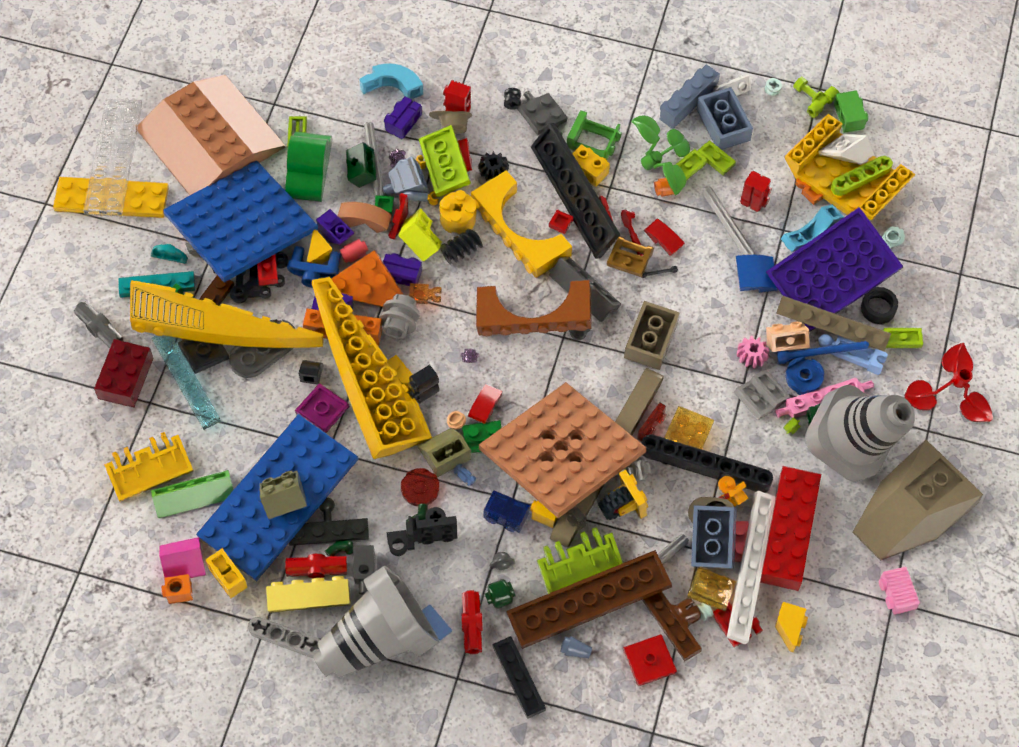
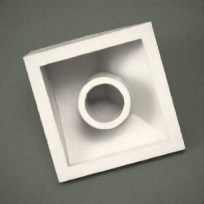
M843 134L818 151L819 155L849 163H858L859 165L868 162V159L874 155L866 135Z

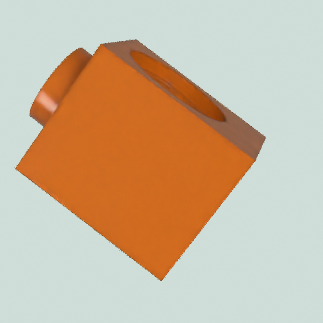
M189 574L164 578L165 585L161 586L163 598H167L169 604L193 600L192 582ZM175 587H181L180 591L172 592Z

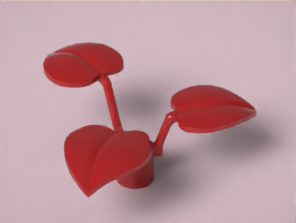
M965 343L951 347L942 357L943 368L947 372H953L954 374L948 383L932 392V387L928 382L916 380L908 386L904 394L905 399L908 400L912 407L919 410H930L937 403L934 395L951 384L957 388L964 387L963 396L965 400L960 403L962 415L973 422H990L993 420L990 405L982 394L973 391L967 395L968 388L970 387L968 383L973 377L971 372L973 370V361L966 349Z

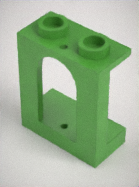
M580 110L567 136V145L570 149L576 150L582 144L607 160L614 153L615 143L620 141L622 135L620 124H617L616 129L588 120L587 112ZM582 130L609 139L606 149L599 150L577 142Z

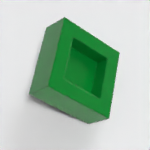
M376 195L374 206L382 208L393 215L394 196Z

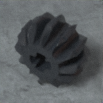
M493 151L490 155L486 152L485 157L480 159L478 169L481 177H485L486 181L504 171H508L509 164L507 163V158L502 157L501 153L496 155Z

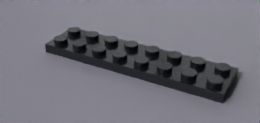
M548 123L531 145V149L568 213L573 216V221L595 259L601 258L617 240L620 233L555 123Z

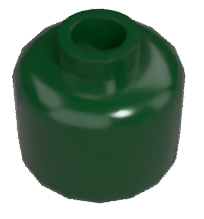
M505 579L488 584V592L484 593L488 605L493 604L496 609L512 604L513 597H516L511 582H507Z

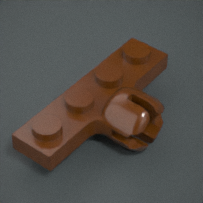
M659 592L642 600L684 662L702 651V648L688 629L691 624L701 618L700 610L697 605H693L695 602L692 599L687 598L677 605H672L663 592Z

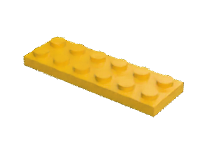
M59 177L53 209L57 212L164 218L163 210L166 207L169 185L168 183Z

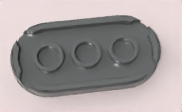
M270 320L271 322L280 324L281 322L289 323V325H291L295 329V327L287 320ZM235 346L230 353V367L236 375L243 378H252L261 374L293 348Z

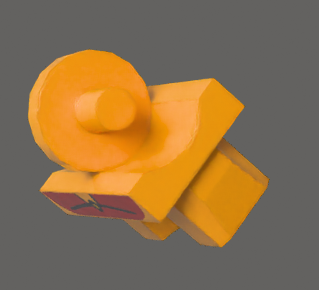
M724 476L719 480V490L725 494L718 498L729 500L734 507L748 499L742 490L747 487L744 482L736 485L735 480L730 476Z

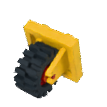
M626 470L620 472V486L600 500L601 502L598 503L599 508L607 520L616 519L618 516L621 517L633 510L636 511L640 519L646 517L648 508L646 495L642 490H638L636 486L638 485L632 474L629 475Z

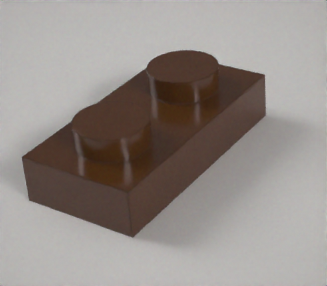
M217 275L199 300L207 298L220 306L230 290L235 286L234 281L228 280L223 282Z

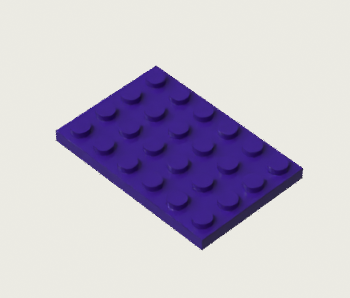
M858 207L767 270L766 273L783 296L837 314L903 269V265L861 208ZM804 324V325L809 329V332H811L812 330H814V329L816 328V327H813V326Z

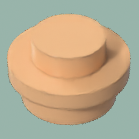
M453 411L447 417L449 428L454 430L462 428L466 423L465 415L459 411Z

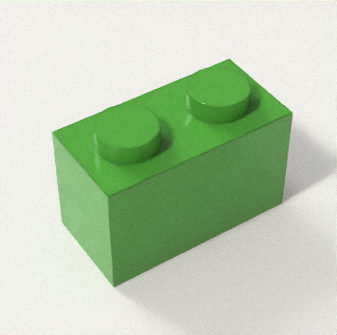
M857 90L837 93L834 107L839 121L843 123V132L863 130L866 122H868V113L864 111L862 97H859Z

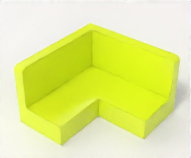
M420 208L404 221L398 236L422 261H425L440 249L442 241L430 229L433 221Z

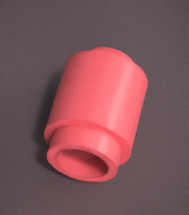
M360 239L344 245L339 251L345 263H352L366 256V252L369 250L365 241L361 242Z

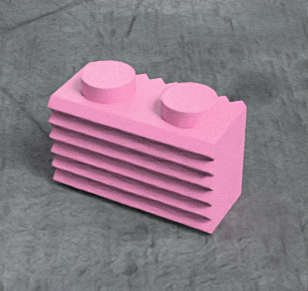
M907 567L882 573L879 579V586L882 591L885 590L887 596L885 599L888 609H892L893 615L916 610L920 602Z

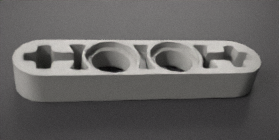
M254 617L248 623L249 632L253 637L313 658L315 654L320 652V649H315L314 652H311L309 647L315 644L318 646L320 639L261 617ZM261 623V627L267 630V635H265V631L262 629L255 631L253 626ZM273 630H281L282 636L278 639L272 638L271 633ZM298 636L301 638V642L299 645L293 646L290 644V639Z

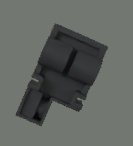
M439 507L430 508L426 513V520H419L418 515H415L414 518L408 516L409 522H406V530L386 532L389 549L394 556L404 555L407 549L415 550L414 542L429 545L435 541L451 542L454 539H458L456 516L446 517L444 510ZM403 543L404 546L402 549L396 550L393 548V544Z

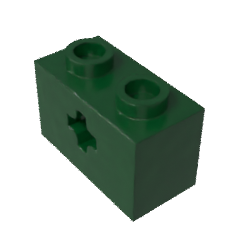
M364 142L347 149L348 181L358 188L375 181L374 149Z

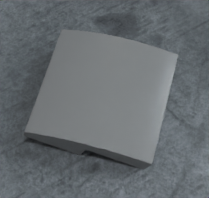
M766 369L752 376L750 381L737 387L734 391L758 420L780 407L787 399H790L789 394Z

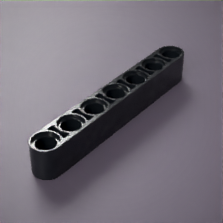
M652 434L646 435L642 439V444L645 447L646 445L654 446V448L646 447V453L643 456L648 459L716 480H720L724 476H730L735 480L736 485L744 482L747 486L745 487L746 489L755 492L761 491L766 493L771 488L773 474L767 469ZM666 450H670V451H672L673 453H672V454H667V453H665V451H666ZM684 456H689L692 459L686 460L684 459ZM702 462H708L711 465L706 466ZM725 467L728 468L730 471L726 472L723 471L721 468ZM745 473L748 477H742L740 474ZM759 479H764L767 483H762Z

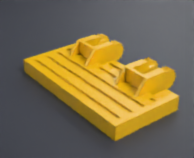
M165 432L160 433L161 439L166 446V449L159 451L155 438L150 437L149 440L155 453L152 454L149 446L134 452L137 460L135 462L128 447L123 448L124 454L130 463L125 466L121 465L118 453L116 451L112 453L118 468L115 469L112 461L104 464L119 502L193 472L179 435L171 437L174 446H170Z

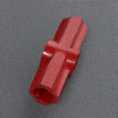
M315 553L308 555V557L286 558V577L308 576L314 579L324 578L326 575H347V556L326 557L323 554Z
M467 590L462 593L463 613H461L462 632H464L465 653L471 655L482 652L481 631H483L482 612L480 613L479 592Z

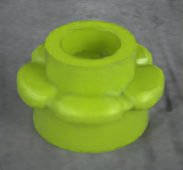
M794 417L791 418L783 427L787 431L786 434L790 432L794 434L801 427L799 425L800 420Z

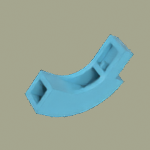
M379 64L372 67L371 74H367L359 79L360 90L363 94L382 86H393L411 100L423 95V83L412 70L402 65Z
M833 204L821 207L808 224L799 230L785 233L781 240L789 250L794 252L843 219L844 216Z

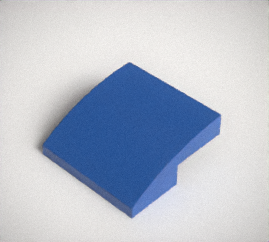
M736 256L740 291L759 289V293L778 291L766 273L767 270L774 266L772 256Z

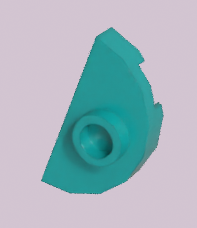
M171 244L156 245L151 251V257L183 264H186L188 260L184 252Z

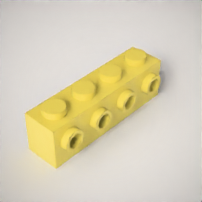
M344 576L332 577L331 581H324V578H314L310 583H304V580H293L288 585H283V582H272L271 586H266L267 608L270 613L351 605L349 580L344 579Z

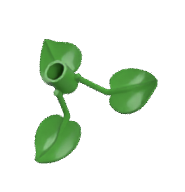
M646 115L634 118L631 122L637 127L641 136L648 143L652 144L649 151L645 153L646 156L641 159L642 166L646 170L663 166V173L676 196L685 187L686 176L678 165H672L671 162L661 163L662 156L674 149L677 156L685 157L690 152L689 142L680 131L671 129L667 132V140L671 146L661 153L653 151L660 140L658 124L653 118Z

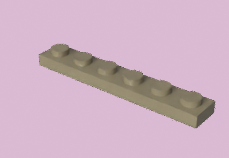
M783 295L776 314L855 342L867 341L870 347L884 352L891 333Z

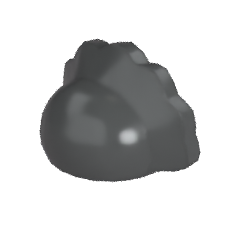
M591 329L585 331L569 330L571 337L575 340L584 339L587 333L591 331Z
M498 552L494 555L490 568L495 567L498 570H505L510 565L515 564V560L510 558L506 552Z

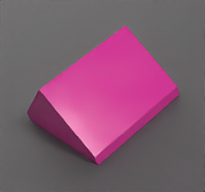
M199 537L159 545V556L164 578L189 574L190 578L206 575Z

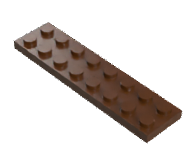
M656 550L507 610L506 613L519 644L524 649L672 588V583Z

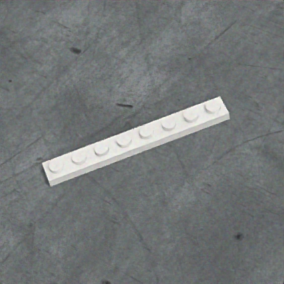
M757 491L754 495L727 638L743 644L749 642L776 497L761 491Z

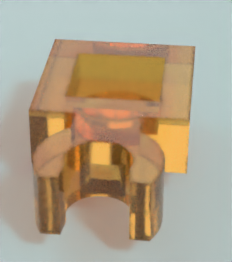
M410 283L409 297L416 300L417 304H428V299L436 303L441 302V296H435L436 293H442L441 287L429 289V284Z

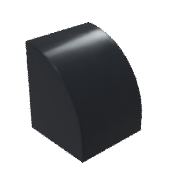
M303 360L298 373L300 382L318 385L324 364Z

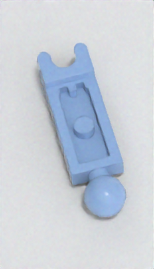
M829 334L821 335L818 340L820 347L855 343L841 336H838L837 341H834ZM871 348L831 353V355L864 367L867 371L876 375L881 373L882 364L885 363L888 356L886 352Z

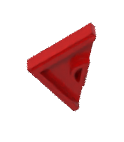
M403 193L399 195L400 208L395 210L392 221L394 225L388 234L389 238L393 240L396 239L409 214L408 195Z

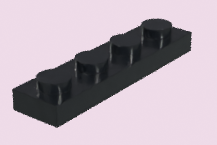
M507 637L492 644L526 718L529 719L546 711V707L512 637Z

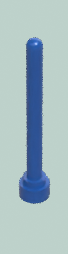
M863 341L790 352L789 350L777 351L778 364H786L790 359L867 349L869 343Z

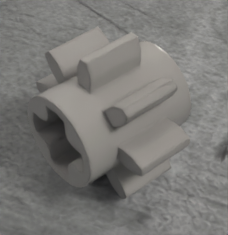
M639 457L626 467V471L629 475L632 474L636 480H643L647 478V473L651 472L650 463L645 461L643 457Z

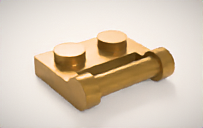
M619 236L609 256L607 266L642 277L649 259L652 257L654 247H645ZM624 247V248H627V249H630V250H633V251H636V252L643 253L644 255H643V256H640V255H637V254H633V253H630V252L621 250V248Z

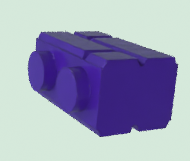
M406 96L401 101H397L391 114L388 113L384 118L386 132L394 134L402 140L422 116L421 104L413 102Z
M396 253L391 255L385 254L383 263L395 282L417 288L422 273V262L414 257L409 259L403 258Z

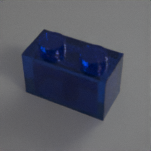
M493 490L483 510V518L491 524L497 523L502 525L510 532L516 531L520 533L529 515L530 505Z

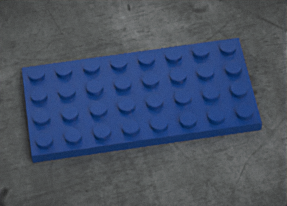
M298 414L196 535L216 551L223 548L234 565L257 582L359 458ZM287 471H298L307 506L268 520L260 500V483L267 478L280 477Z

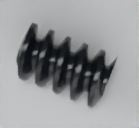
M467 229L465 233H460L453 240H448L447 244L443 243L441 245V252L451 265L452 259L457 263V256L464 259V252L469 256L471 254L470 249L476 252V245L479 248H483V244L479 235L474 230Z

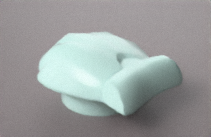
M892 226L884 232L882 238L890 249L904 242L905 234L903 229Z

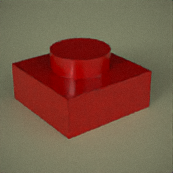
M556 210L549 222V228L565 234L573 222V216Z

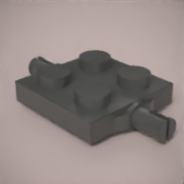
M526 91L523 94L528 102L520 105L518 111L537 135L541 134L548 123H555L558 128L559 125L567 122L568 117L549 93L536 98L533 97L530 91Z

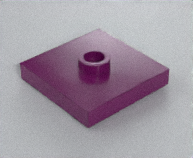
M319 383L295 409V414L301 415L320 430L327 433L350 406L349 403Z

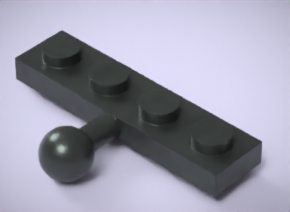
M327 497L319 506L324 515V522L305 523L289 542V546L348 540H368V518L332 521L331 512L335 508V503L331 498Z

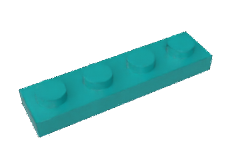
M194 271L118 278L120 298L130 297L131 280L171 288L177 283L182 287L183 292L195 291Z

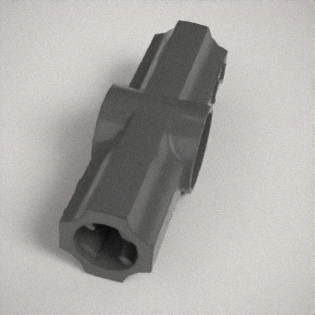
M81 301L76 305L75 315L86 325L94 337L100 338L109 348L113 339L123 341L121 334L111 326L105 315L98 313L87 301Z

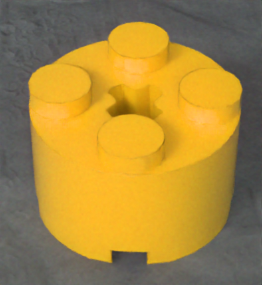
M458 190L446 195L440 201V223L445 231L458 233L459 235L462 232L465 233L467 229L472 230L476 222V203L470 195L466 194L463 190Z

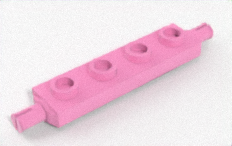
M857 378L787 399L785 407L775 410L778 418L787 414L792 418L804 416L807 414L809 407L820 404L827 393L839 387L852 385L864 392V390L874 388V383L872 380L860 383Z

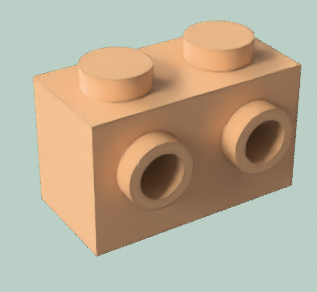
M791 322L790 325L773 324L772 327H766L767 346L772 352L810 348L809 329L802 322Z

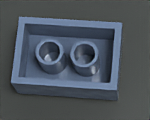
M732 87L698 98L697 112L716 146L723 150L751 141L753 127Z
M694 505L692 567L734 569L737 508Z

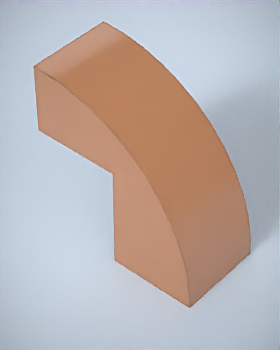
M362 202L341 203L338 217L349 228L366 224L376 233L388 230L392 216L382 208Z

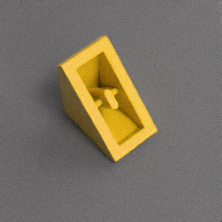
M313 230L307 262L322 265L329 260L332 247L317 230Z

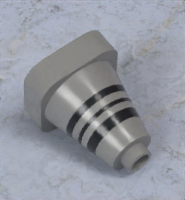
M844 385L824 396L807 429L806 444L809 451L847 480L858 482L872 477L880 471L890 449L912 429L915 421L914 410L908 400L902 396H868L855 386Z
M385 565L364 579L367 592L318 642L320 652L315 654L313 659L326 677L333 672L337 676L343 677L407 651H411L419 657L440 643L435 631L408 587L398 575Z

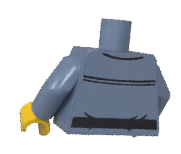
M418 155L416 159L413 156L408 159H401L389 171L388 175L391 183L383 186L387 196L395 193L399 197L403 193L408 195L409 201L426 202L428 200L431 205H437L439 199H434L437 198L435 191L430 192L429 195L427 194L429 190L421 170L426 167V162L423 161L424 157L422 155Z

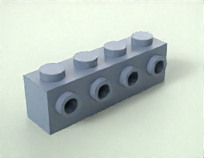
M707 64L702 69L699 68L691 79H687L680 90H676L668 101H664L661 104L659 120L674 129L697 107L698 98L710 94L713 88L718 85L720 73Z

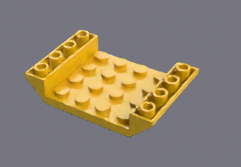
M827 114L784 158L795 179L798 178L800 181L811 186V190L817 194L821 193L823 199L833 204L837 209L848 215L860 207L867 218L873 220L910 182L915 173L900 164L895 170L891 168L888 174L845 195L837 196L833 194L831 186L835 178L864 164L859 165L858 163H849L819 155V150L843 135L840 133L843 123ZM875 156L870 157V158L868 159V162H870V161L876 159V157H875ZM865 170V173L868 175L874 174L872 170ZM850 177V180L853 182L859 181L857 177Z

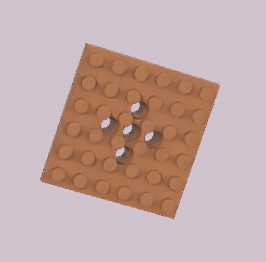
M567 382L479 444L480 451L557 518H560L646 453V447Z

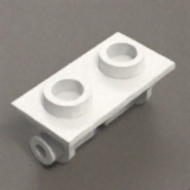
M740 75L738 78L729 81V83L716 85L713 91L717 92L732 87L735 95L738 96L751 90L749 75Z

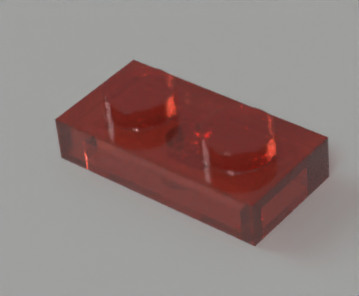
M659 402L639 429L637 439L641 442L646 435H654L657 424H662L667 416L665 414L666 406Z

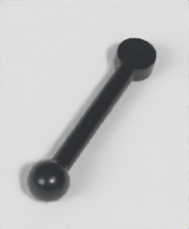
M672 266L669 269L651 272L644 271L641 278L667 272L676 273L678 267Z

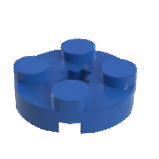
M798 357L788 365L785 373L786 382L798 395L819 390L824 380V369L818 361L812 358L809 360L805 359V357ZM801 373H808V379L802 378Z

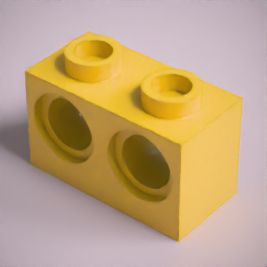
M223 548L205 559L208 569L230 599L248 588L245 578Z

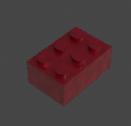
M113 339L94 387L97 398L135 408L154 359L150 347Z

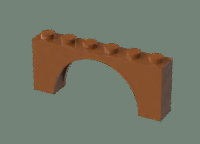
M571 281L570 289L564 302L553 312L536 318L520 317L506 310L498 299L496 286L477 287L476 328L479 336L488 337L498 334L506 336L515 333L529 334L533 332L548 333L550 331L566 332L568 330L585 331L592 329L590 281Z

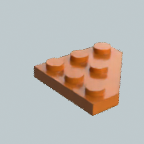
M375 250L331 278L341 294L353 296V300L383 307L384 303L387 300L393 299L396 294H403Z

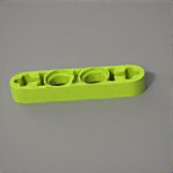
M880 156L835 178L831 186L832 193L837 196L845 195L888 174L893 165L892 159L888 156ZM865 170H872L874 174L868 175L865 173ZM850 177H857L859 181L853 182L850 180Z

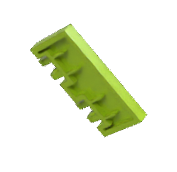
M596 527L592 528V535L597 547L592 548L588 535L585 531L581 532L580 535L583 543L567 548L566 552L569 557L567 559L561 542H555V549L560 558L557 562H554L548 545L543 546L546 557L536 561L548 594L622 564L623 562L613 533L603 535L605 544H603L598 529Z

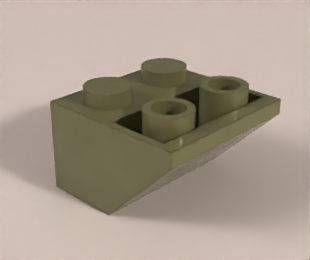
M449 428L417 445L437 478L451 471L458 464H464L471 460V449L462 435L453 428Z
M287 471L280 477L267 478L260 483V500L268 520L307 506L298 471Z

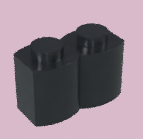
M430 364L409 377V395L412 399L415 398L419 404L440 391L438 385L439 377Z

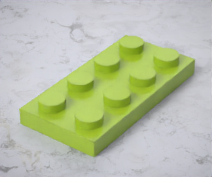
M452 125L419 138L437 197L471 184Z

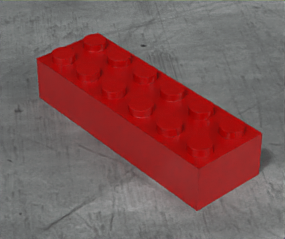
M782 466L775 495L776 500L760 583L799 591L804 575L822 474Z

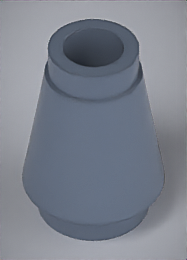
M572 636L570 638L564 637L560 652L565 653V656L589 659L592 647Z

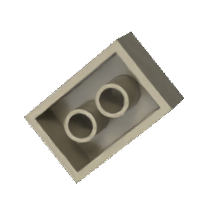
M644 301L626 344L624 358L660 370L678 325L680 312Z

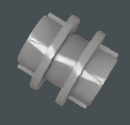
M396 294L393 299L387 300L384 303V312L379 317L382 319L384 334L394 339L403 340L407 334L415 331V322L420 317V312L416 308V300L407 295Z

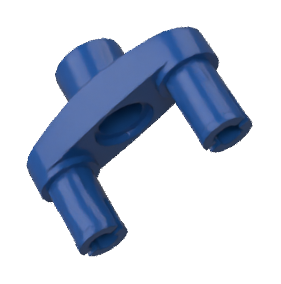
M295 246L292 258L287 266V270L290 273L302 277L301 283L304 286L313 288L312 280L326 277L333 278L339 274L338 266L341 254L332 251L328 265L302 262L305 249L301 246Z

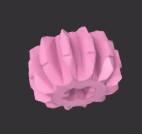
M753 336L749 340L744 338L742 343L738 344L737 357H740V363H746V368L749 365H752L753 369L757 365L762 367L764 362L768 360L769 348L766 347V341L760 342V337L757 340Z

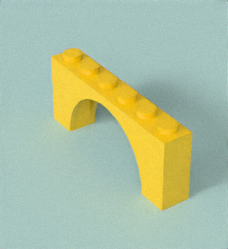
M506 170L471 191V197L474 199L476 209L481 213L483 220L490 223L494 233L501 236L505 246L512 249L514 256L518 261L521 260L527 272L529 274L532 273L537 278L552 269L560 258L571 257L572 245L562 234L549 239L532 240L517 235L506 225L502 216L503 208L506 202L517 193V182Z

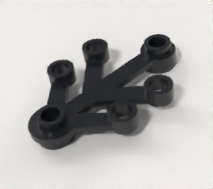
M283 252L276 253L277 268L283 269L287 267L289 262L288 256ZM256 264L250 268L249 281L244 285L243 280L246 271L236 276V286L230 290V298L236 303H243L247 298L262 297L263 299H268L271 297V289L268 286L283 287L285 285V278L283 275L278 274V280L281 279L282 282L260 285L263 286L260 290H251L254 286H259Z

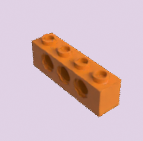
M306 308L303 328L321 333L324 339H328L320 311ZM354 315L364 325L363 329L367 335L370 334L379 346L382 334V319Z

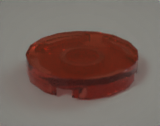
M425 468L410 470L401 481V494L403 498L414 506L431 504L437 499L440 492V483L437 476Z

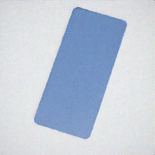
M431 605L422 610L439 640H442L452 632V629Z

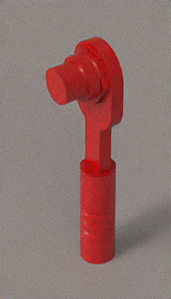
M622 210L621 219L624 226L628 228L631 241L641 245L631 225V219L635 218V212ZM637 252V255H644L643 253Z

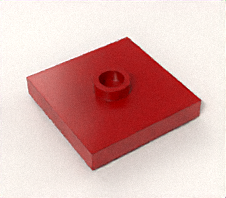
M662 634L623 647L638 687L677 673Z

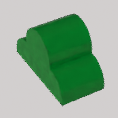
M295 132L294 135H291L287 151L285 191L293 199L322 202L333 141L331 135Z

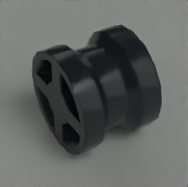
M508 88L504 91V107L510 110L518 109L521 105V91L517 88Z

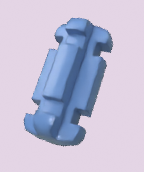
M458 464L454 468V474H458L457 476L464 483L467 482L468 486H471L476 481V477L472 476V473L465 467L462 468V464Z

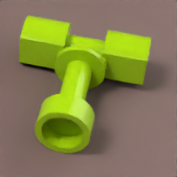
M801 76L794 83L793 88L798 92L803 90L813 98L812 104L807 108V113L812 118H816L823 111L827 103L831 104L835 101L836 94L839 91L831 86L824 93L821 91L817 93L807 85L808 81Z

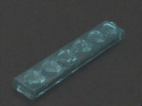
M165 335L152 337L155 347L202 429L205 430L221 422L219 415L174 338Z

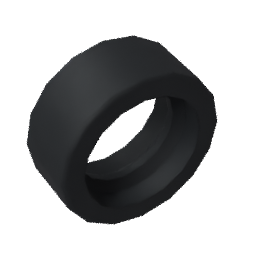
M885 287L873 288L864 295L861 303L863 316L874 324L890 322L898 309L896 295ZM881 298L886 300L890 305L889 312L877 313L873 311L869 306L870 299Z

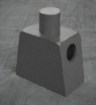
M374 545L353 546L354 582L359 584V594L361 595L367 592L364 579L376 572ZM363 571H368L367 574H361Z

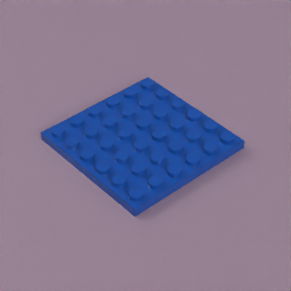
M257 160L163 210L164 215L223 282L230 280L313 233V230H318V225Z

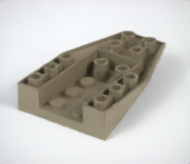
M925 440L880 482L852 533L881 561L938 539L979 503L983 494L931 443Z

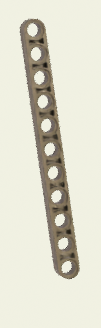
M646 368L615 421L630 435H633L664 379L663 375L649 368ZM605 484L560 517L551 533V540L555 542L560 541L561 545L569 548Z

